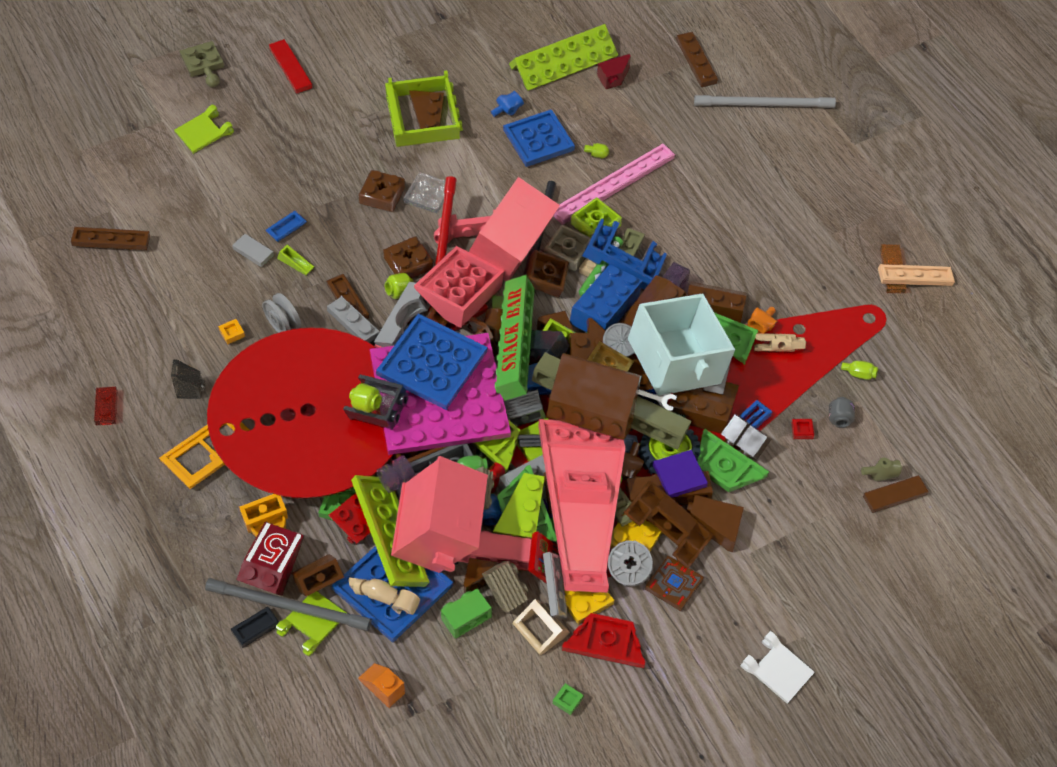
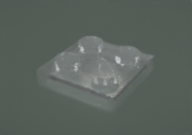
M419 172L404 196V203L438 214L444 203L445 180Z

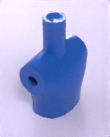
M516 91L507 95H500L496 100L499 106L493 109L491 114L495 117L505 111L508 115H514L524 105V102Z

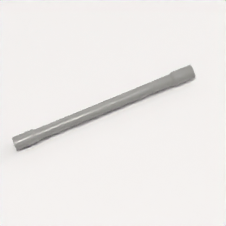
M695 95L694 106L730 105L835 108L836 99L832 97L781 98Z

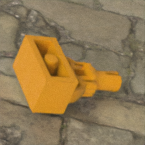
M272 494L239 507L248 533H252L255 537H257L264 522L286 528L287 510L279 495Z

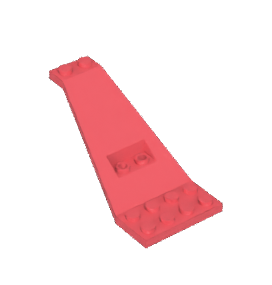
M539 419L538 428L565 591L608 592L609 584L606 570L625 454L624 440L559 420Z

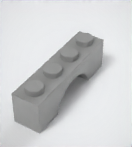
M415 282L407 284L375 339L376 345L381 347L394 346L403 335L409 320L418 313L427 311L430 307V304L414 288Z

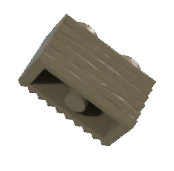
M502 561L482 573L498 606L504 612H510L529 600L526 594L528 593L526 585L522 581L520 582L517 577L519 573L517 567L509 561Z

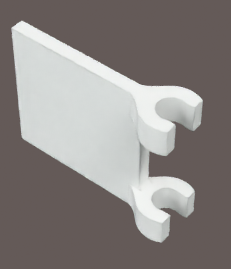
M770 631L762 641L764 646L771 649L759 664L752 656L748 655L740 666L745 671L755 675L788 704L815 672L782 645L777 636Z

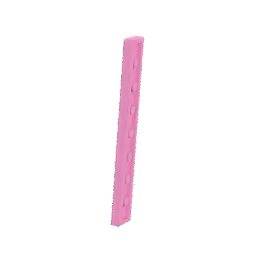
M661 144L559 204L560 206L553 217L561 225L571 220L572 214L596 197L601 201L607 199L674 159L675 154L667 146Z

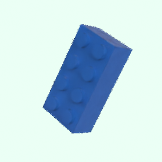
M609 264L573 305L570 316L571 325L587 332V319L592 318L606 331L611 325L618 323L639 298L643 280Z

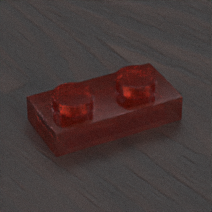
M116 386L96 388L94 416L96 426L116 424L118 394Z

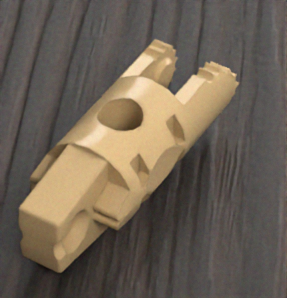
M756 334L757 340L770 341V344H756L755 351L794 352L795 349H805L806 346L805 338L796 337L795 334Z

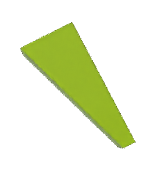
M288 245L278 254L277 259L304 275H307L314 268L312 264Z

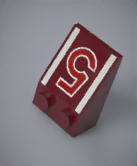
M264 522L243 560L236 580L282 596L305 535Z

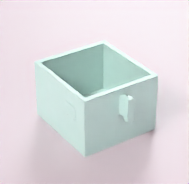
M703 294L639 304L628 336V341L658 396L721 384L735 351Z

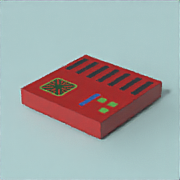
M537 531L532 533L528 571L547 584L543 553L551 552L559 556V551L556 544Z

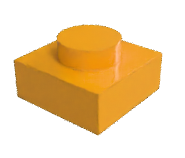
M237 319L218 326L227 345L245 337V333Z

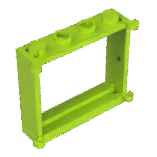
M447 70L444 71V76L392 82L391 77L388 78V83H385V91L396 147L460 139V131H463L462 121H458V118H460L459 108H455V105H457L456 96L452 95L454 92L453 83L449 82ZM409 90L426 92L445 90L453 125L405 131L398 96L409 95Z

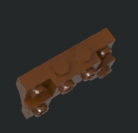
M651 480L647 482L624 511V514L639 527L647 519L677 545L672 555L687 568L694 563L695 559L714 535Z

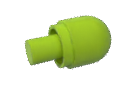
M593 143V146L585 145L584 152L603 159L608 156L609 148L604 144Z

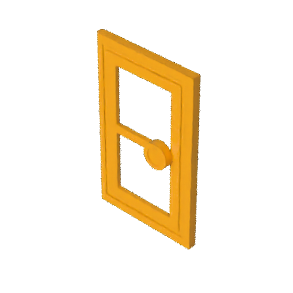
M242 422L240 423L241 429L250 431ZM227 423V425L233 431H235L234 425ZM208 425L159 457L189 489L225 465L217 452L203 441L210 436ZM200 443L210 453L209 458L211 462L191 475L176 458Z

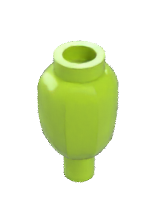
M866 361L842 362L841 370L849 371L853 377L863 380L876 379L878 367Z

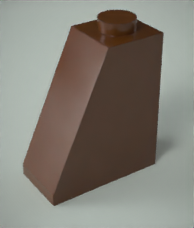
M695 495L694 501L688 504L687 512L714 534L711 538L713 541L727 551L733 552L744 507Z

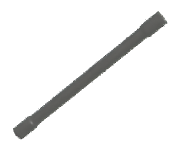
M208 578L205 585L207 591L255 601L369 631L372 623L371 618L347 614L263 593Z

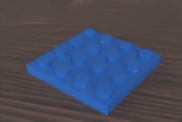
M418 313L377 368L376 375L389 382L403 385L405 390L447 410L487 353L488 347Z
M375 546L344 574V578L332 585V590L360 615L371 618V624L393 643L453 587V581L442 572L438 573L424 568L429 579L426 587L393 586L398 590L397 594L400 590H408L420 598V603L414 615L408 614L404 610L398 614L392 609L393 603L387 605L370 599L368 596L357 595L349 586V577L365 580L380 579L389 583Z

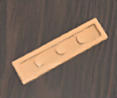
M880 264L878 267L882 284L953 286L955 283L951 267Z

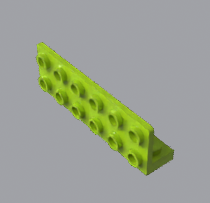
M603 24L516 57L509 65L511 70L518 69L527 91L615 58L618 56V53L606 25Z

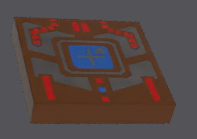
M667 556L646 584L645 590L681 612L703 582L704 577L672 557Z

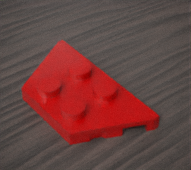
M590 613L584 619V623L576 628L569 640L562 644V651L639 668L645 667V659L642 656L641 646L632 621Z

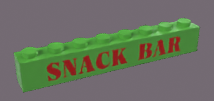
M527 275L505 281V290H503L504 302L502 303V325L499 330L501 336L498 342L499 355H497L498 368H496L497 380L495 382V389L498 394H501L504 401L527 394L534 287Z

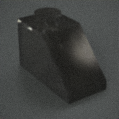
M173 360L171 378L177 399H201L202 391H205L206 382L205 379H202L201 372L179 360Z

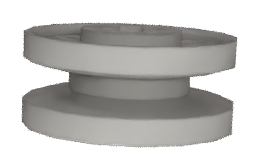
M277 293L273 295V301L266 300L263 302L262 307L265 316L278 333L300 328L301 320L299 315L284 295Z
M624 541L612 549L608 557V568L612 577L618 583L624 586L635 587L643 584L650 577L653 570V559L650 551L643 544L637 541ZM630 558H633L634 563H636V566H632L631 569H628V566L625 564V562L630 561Z

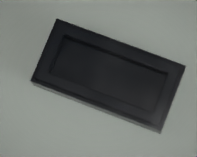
M267 606L231 628V632L241 647L244 648L275 629L279 621Z

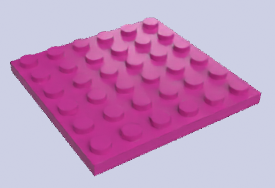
M488 333L466 336L488 347V350L447 410L407 391L409 395L408 402L400 413L399 422L395 424L393 430L383 427L388 455L511 437L504 400L495 389V382L497 380L496 365ZM394 346L370 349L374 378L385 380L376 375V370ZM380 393L382 396L380 405L381 415L386 416L395 396Z

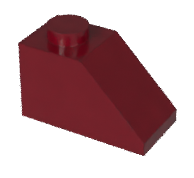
M630 54L598 63L597 76L605 89L622 85L630 69Z

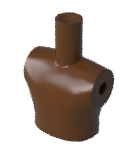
M490 308L486 310L484 323L493 332L494 341L497 345L500 341L499 330L502 325L501 315L503 314V309Z
M633 442L629 453L625 452L621 473L624 480L637 476L644 463V460L637 457L641 446L637 442Z

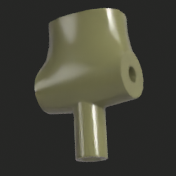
M881 458L875 466L861 468L862 475H871L875 481L898 478L902 471L900 460L893 461L887 458Z

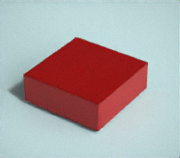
M792 419L793 439H814L812 419Z

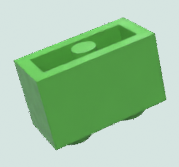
M478 589L464 593L460 599L447 603L441 609V620L455 639L492 618V608Z

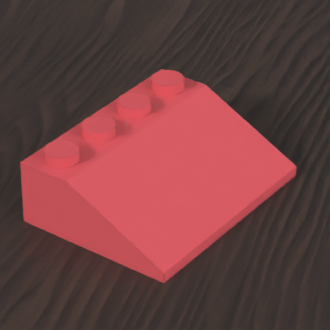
M456 246L414 285V288L445 320L461 328L502 288L505 270Z

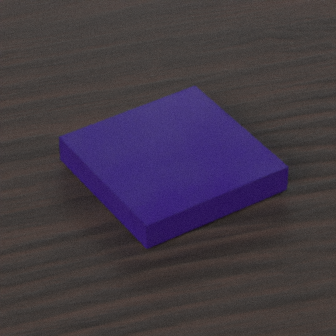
M692 450L653 461L654 469L666 494L671 498L707 487V480Z

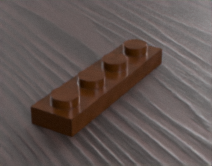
M689 32L677 35L676 41L700 87L717 84L718 78L694 33Z
M74 227L71 244L72 246L147 250L150 232Z

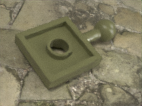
M213 41L180 50V56L191 77L205 73L207 76L205 81L209 87L214 88L219 85L220 79L212 71L224 68V63Z

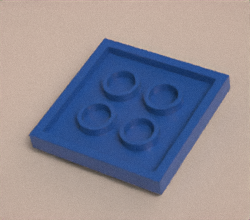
M552 109L503 125V131L526 167L575 151L574 143Z

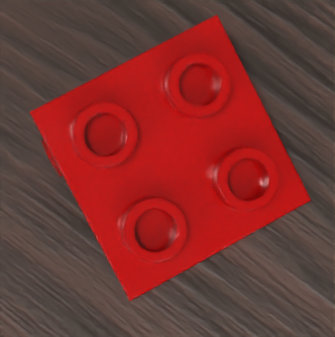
M356 493L328 515L348 535L347 540L351 544L354 542L358 544L371 533Z

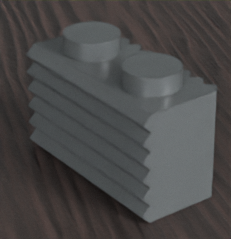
M538 389L527 390L526 395L504 401L507 418L517 427L546 418Z

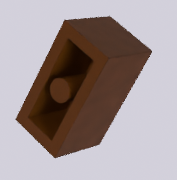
M330 554L291 573L299 592L305 597L344 578L336 558Z

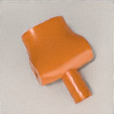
M757 307L748 321V326L757 329V334H764L772 330L777 323V320L772 317L776 312L775 308L769 307L765 312Z

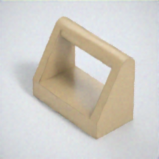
M536 599L512 623L539 655L544 654L570 633L559 619L551 617L550 609L544 602ZM535 614L553 632V635L543 645L523 623Z

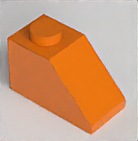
M374 663L358 678L388 708L405 694L404 682L387 667Z

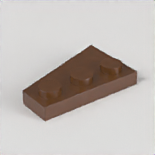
M409 90L410 100L412 101L419 129L439 127L441 125L444 93Z

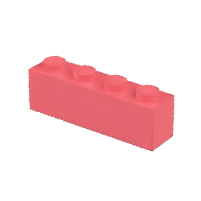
M481 531L479 548L458 562L468 563L469 558L498 563L509 561L518 570L528 571L531 539Z

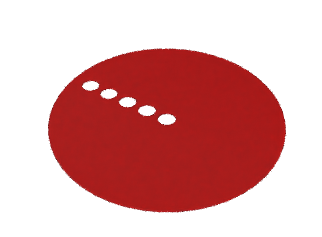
M298 328L270 335L245 348L223 369L212 388L208 402V431L213 447L220 459L236 476L251 486L271 494L292 498L332 495L354 487L351 480L355 475H374L393 456V454L388 455L384 428L356 419L350 420L343 408L344 406L352 407L349 396L351 390L361 384L358 378L360 374L374 378L370 349L376 347L359 337L338 330ZM311 404L316 408V411L311 416H304L301 413L302 406ZM380 407L372 413L381 415ZM285 409H292L295 411L296 416L291 421H284L280 416L281 412ZM265 414H272L276 418L275 423L270 426L263 425L260 419ZM244 419H252L255 421V427L250 431H245L241 429L240 423ZM227 423L235 427L234 433L229 436L220 433L221 426Z

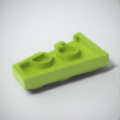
M528 473L522 475L493 533L528 539L532 538V533L536 532L545 476Z

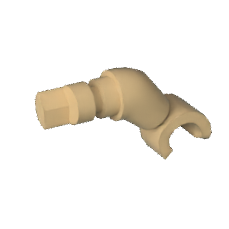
M349 577V586L355 594L368 596L370 599L387 605L393 603L392 609L398 614L404 610L408 614L414 615L420 603V598L413 592L400 590L397 594L398 590L390 586L386 581Z

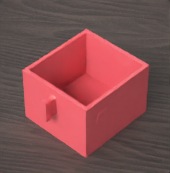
M518 177L479 232L469 253L505 270L503 280H510L560 205Z
M439 456L438 460L408 482H403L391 556L438 573L443 570L453 572L455 570L454 563L479 548L488 475Z

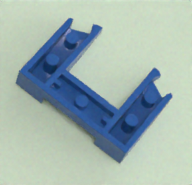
M601 219L582 256L598 265L603 260L643 280L641 288L646 289L653 278L659 274L667 254L664 253L660 256L654 250L657 243L652 241L643 261L610 244L620 223L614 221L612 227L604 226V220Z

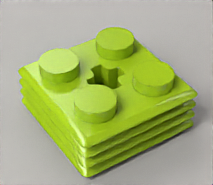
M596 197L571 215V225L582 234L591 238L601 219L604 220L603 225L612 227L613 222L617 221L620 223L619 228L622 223V217Z

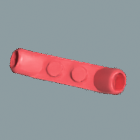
M456 214L451 215L448 243L453 238L478 235L491 216L457 220ZM441 218L438 220L439 228L434 232V239L437 244L439 241Z

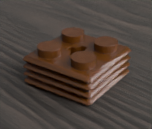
M371 170L358 195L359 203L393 212L405 188V179L396 175Z
M417 236L383 250L384 259L394 274L406 273L410 278H413L433 268V260Z
M534 250L529 259L526 275L534 289L560 297L564 291L569 262Z

